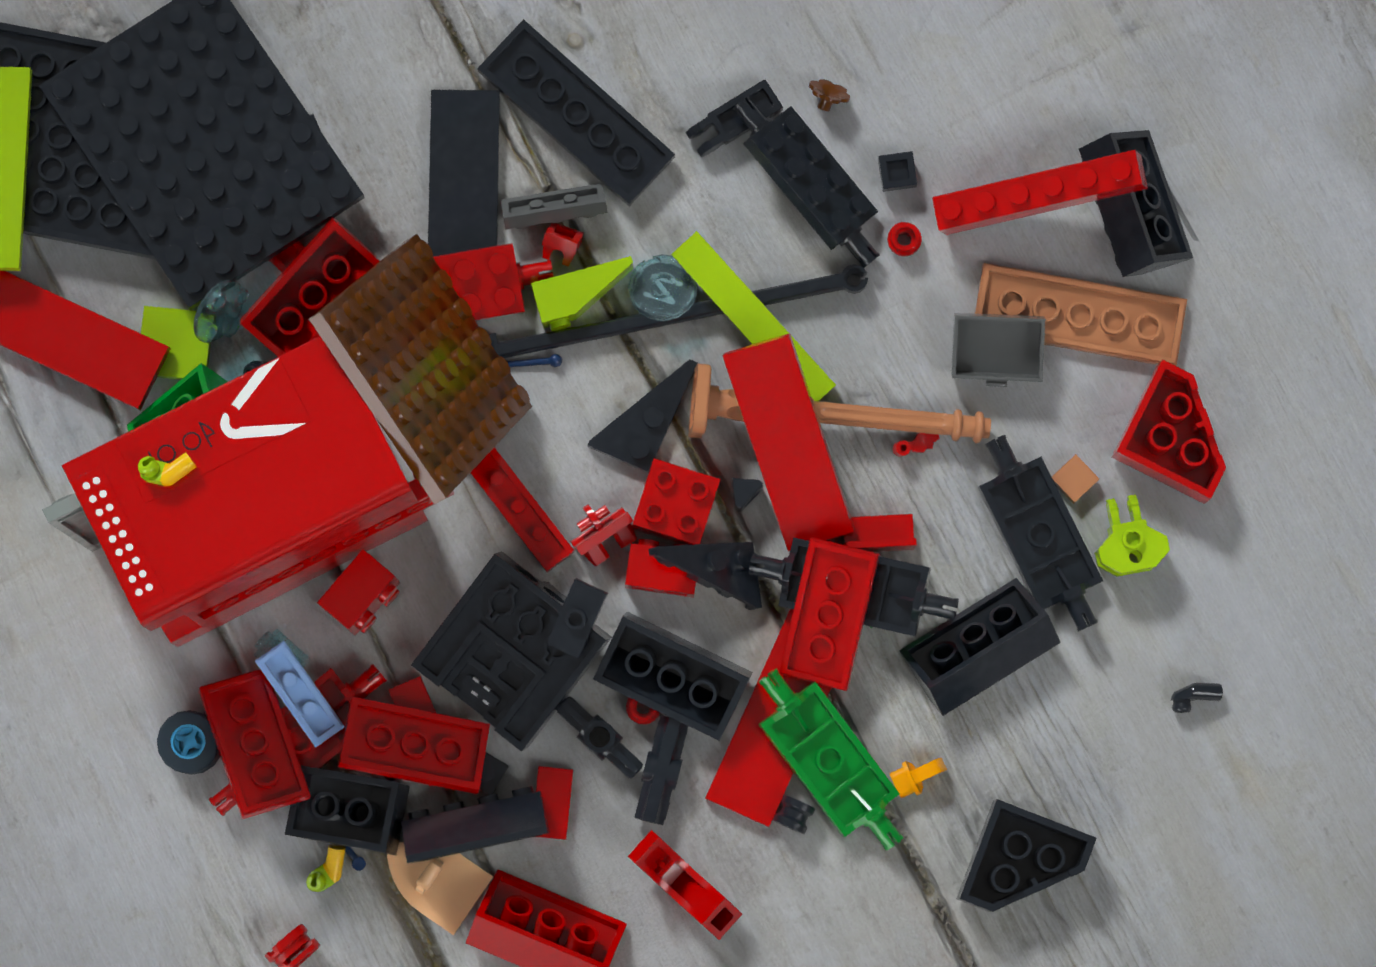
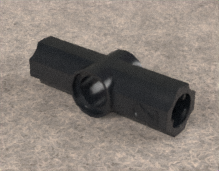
M661 715L658 721L652 751H649L641 779L643 786L634 817L635 819L662 826L666 820L672 790H675L683 761L680 758L689 727L671 717Z

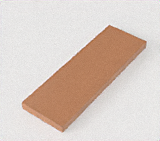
M984 263L975 314L1044 316L1046 319L1044 345L1158 365L1163 359L1177 366L1187 299Z

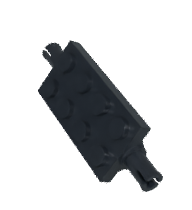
M750 96L739 102L732 111L737 114L751 131L750 137L743 143L744 146L830 250L839 244L841 247L845 245L863 268L880 256L860 232L862 230L861 226L877 214L878 210L793 107L790 106L772 120L771 118L767 119Z
M1002 435L997 440L993 439L985 444L999 469L998 477L980 485L978 489L1030 594L1044 610L1060 602L1061 605L1065 604L1077 627V631H1082L1098 623L1084 594L1087 593V589L1103 582V579L1042 456L1025 464L1018 462L1006 439V435Z
M793 537L788 558L784 557L783 560L758 555L757 553H753L750 562L762 564L764 568L749 565V575L778 580V584L782 585L778 606L794 609L810 542L808 540ZM879 557L864 625L916 637L920 616H923L924 613L954 621L957 611L943 609V605L958 608L959 598L928 593L927 585L931 568Z

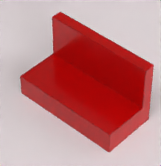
M913 514L851 517L855 530L853 533L843 535L844 545L870 552L914 550L917 545L916 538H914Z

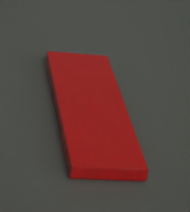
M0 271V346L141 411L171 350L169 346L9 272Z
M785 334L724 353L722 356L787 550H791L793 537L808 541L812 537L828 540L853 533L855 528L791 334Z
M790 609L705 797V799L766 827L770 826L794 772L758 725L773 714L777 707L759 681L764 676L767 677V674L776 668L780 671L794 609ZM780 674L794 693H800L812 683ZM818 684V686L821 688L824 694L828 697V694L832 687Z

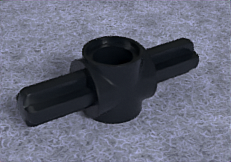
M569 696L562 701L557 708V713L579 732L576 738L601 761L607 758L627 778L635 777L642 769L643 763L621 743L623 737L598 714L595 717L590 715L572 697ZM596 728H604L610 734V740L604 747H595L590 742V734Z

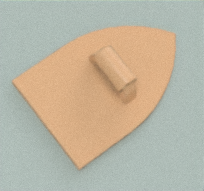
M400 842L396 856L387 854L392 878L402 896L416 910L452 935L456 933L493 878L492 875L460 853L417 863H407L404 842Z

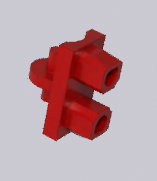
M587 504L582 508L587 517L576 524L581 532H585L570 542L581 556L584 555L594 566H598L609 557L601 542L613 536L618 545L623 548L634 542L637 537L630 524L633 522V519L623 507L609 515L610 511L606 505L594 512Z

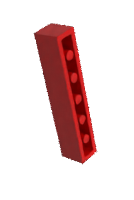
M1131 150L932 197L938 230L945 235H950L1145 190L1148 187L1142 157L1136 150Z

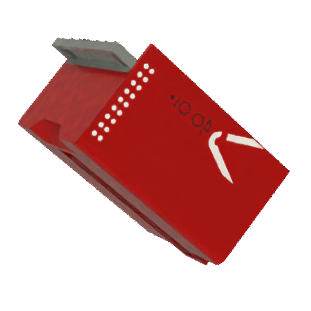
M321 336L61 465L75 493L58 499L52 505L42 509L49 524L91 552L103 548L140 624L150 631L161 626L170 643L180 647L354 559L362 549L367 552L427 522L428 519L423 510L433 506L434 503L414 474V480L408 481L379 422ZM185 452L197 466V468L171 486L148 483L141 477L138 470L139 461L146 456H152L155 460L171 463ZM452 491L448 497L454 495V492Z

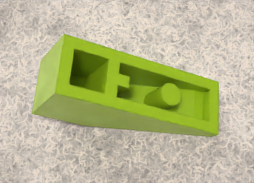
M632 257L621 258L531 283L543 329L550 327L551 331L570 327V321L577 320L633 270Z

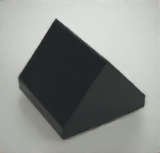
M732 478L734 507L738 513L742 512L763 490V483L760 480Z

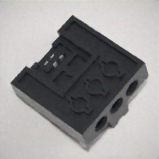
M501 551L492 556L411 666L438 687L442 686L454 696L459 697L482 715L483 719L495 727L494 731L522 752L531 745L612 636L595 624L580 658H576L546 644L567 596L561 594L549 582L538 580Z

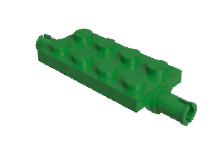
M777 668L769 672L768 676H764L759 683L764 687L777 707L773 714L758 724L842 837H846L856 828L863 825L871 829L883 845L885 851L894 847L895 844L893 842L899 843L903 836L885 815L887 811L885 807L899 795V792L816 682H812L800 693H794L779 674Z

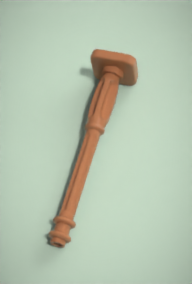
M698 363L694 370L688 433L690 438H702L706 432L707 419L716 420L717 416L744 422L734 389L719 390V386L711 385L712 369L709 364ZM812 398L819 422L822 424L950 435L955 442L960 437H971L975 443H980L982 438L989 439L991 431V418H985L984 414L980 411L976 412L974 416L963 415L959 409H956L953 414L818 402Z

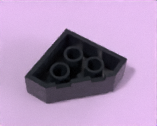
M999 799L993 800L956 899L987 912H994L1085 871L1097 838Z

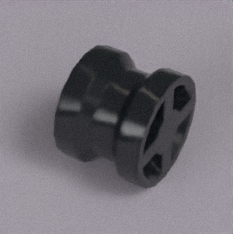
M783 795L781 800L782 809L779 813L775 814L773 821L804 835L807 830L805 823L808 817L814 814L815 808L795 798Z

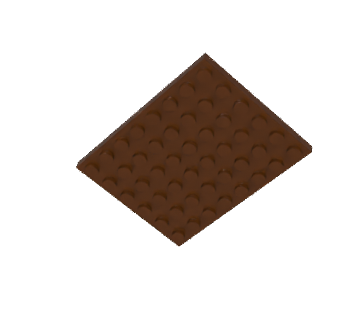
M416 233L309 320L435 505L450 495L533 406L530 403V398L525 388L518 385L511 375L507 361L499 356L491 345V338L487 331L479 327L472 317V310L469 304L460 298L452 287L453 283L449 274L445 270L440 269L433 258L432 249Z

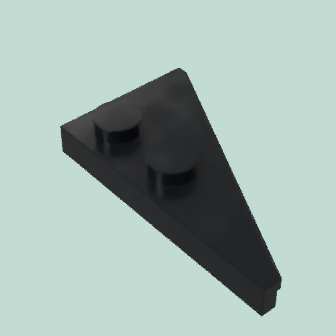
M691 359L685 362L589 440L587 446L649 474L653 459L658 454L698 362Z
M753 542L657 546L649 549V556L656 558L659 563L667 567L675 566L687 573L686 577L707 588L715 589L718 594L726 598L734 597L745 603L746 609L755 610L762 608L758 576L749 575V565L756 567V563L750 562L753 553H755Z

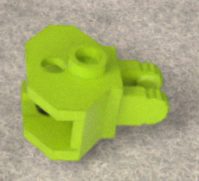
M1135 494L1127 497V508L1131 522L1120 523L1119 508L1115 499L1106 500L1110 527L1107 529L1108 537L1094 553L1097 567L1116 577L1151 571L1170 551L1167 536L1147 526L1146 519L1142 520L1138 499ZM1130 554H1134L1137 557V563L1130 560Z

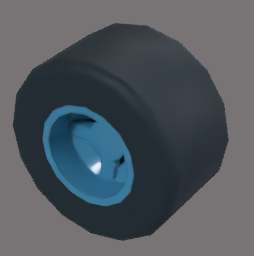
M192 710L177 712L167 718L159 730L157 738L158 753L164 763L174 771L189 775L204 773L212 768L221 757L207 715Z

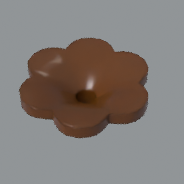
M820 79L819 82L812 80L809 83V88L813 90L812 94L820 98L817 107L823 111H830L832 103H848L850 100V95L846 93L847 89L845 87L833 84L829 80Z

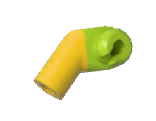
M186 452L171 463L155 460L152 456H146L138 463V470L145 481L162 486L173 485L197 468Z
M328 845L326 862L314 869L306 879V885L310 891H324L340 880L346 849L344 846Z

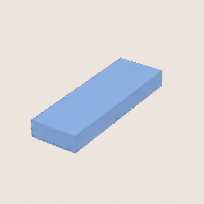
M284 640L255 660L315 747L345 727Z

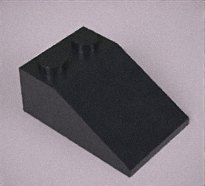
M300 765L311 796L308 800L290 805L284 835L394 856L397 855L402 830L401 821L404 819L410 786L395 781Z

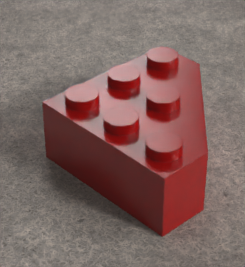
M1162 359L1156 366L1111 458L1205 504L1212 498L1226 470L1222 454L1220 455L1214 438L1215 434L1206 408L1203 407L1194 375Z

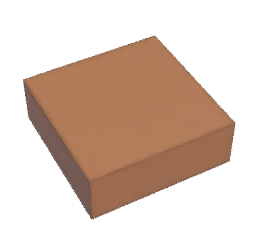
M1076 454L1052 476L1055 485L1073 504L1099 480L1096 474Z

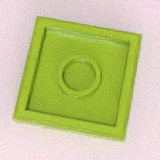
M144 306L141 334L171 348L158 374L159 378L181 380L200 363L208 367L214 321L213 312Z

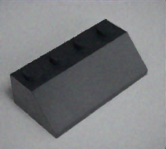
M1149 130L1109 133L1079 148L1082 162L1131 150H1136L1142 157L1148 189L1095 201L1099 207L1104 222V230L1110 239L1115 254V262L1121 271L1122 277L1143 275L1193 258Z
M1015 578L957 614L954 621L947 620L905 646L899 652L929 700L940 714L944 716L1061 642L1049 615L1021 582Z
M626 612L621 618L593 680L720 741L753 672L630 612Z
M530 786L512 790L513 797L499 800L498 794L477 798L478 805L464 807V803L461 801L443 805L444 812L430 815L429 809L408 813L409 820L401 821L407 863H417L549 834L541 792H533V787Z

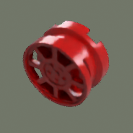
M300 924L273 946V951L266 953L264 957L269 963L274 962L278 967H298L321 945L315 938L310 939L307 935V928ZM301 950L303 951L294 960L291 961V959L295 957Z

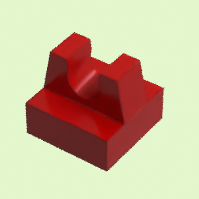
M551 223L542 241V258L549 260L553 251L559 250L564 255L562 265L569 266L581 245L584 232L557 223Z

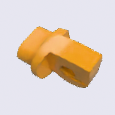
M942 757L918 768L912 763L905 761L902 762V768L890 773V777L902 799L913 793L917 796L922 794V781L947 770Z

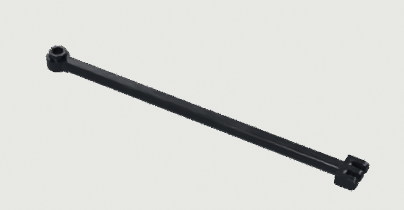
M853 264L844 268L842 273L754 290L752 292L764 306L840 290L856 294L865 289L868 278L861 279L860 284L857 286H851L847 279L851 275H857L861 279L867 275V271L862 266ZM710 299L691 303L686 311L677 317L668 319L651 318L640 313L498 342L496 333L489 334L491 338V345L497 354L503 358L724 313Z

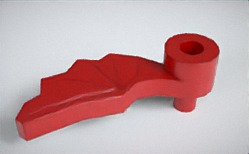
M919 433L910 442L905 440L896 442L892 450L898 457L905 456L910 451L924 453L926 449H933L934 442L939 440L940 437L939 434Z

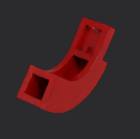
M652 830L627 856L718 940L741 917L742 913L728 899L698 874Z

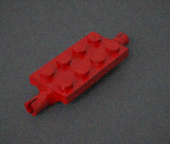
M513 243L433 256L440 269L445 270L449 274L453 283L452 287L458 296L469 304L474 320L525 312L521 290H524V286L554 277L553 272L539 274L541 271L553 270L551 260L521 266L520 262L516 263Z
M371 664L367 670L350 684L347 682L343 683L332 668L314 681V683L341 722L346 726L351 697L364 699L387 680L379 673L380 671L375 665ZM285 705L281 709L300 765L321 769L341 752L345 727L315 747ZM230 783L213 797L209 798L211 804L217 807L216 810L222 816L226 815L236 805Z

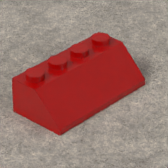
M332 217L240 318V324L279 357L319 337L320 335L309 319L379 263L380 260L340 222Z
M497 869L475 915L466 944L520 967H610L627 923Z

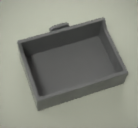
M954 313L952 378L986 380V386L1007 387V381L1043 382L1045 317Z

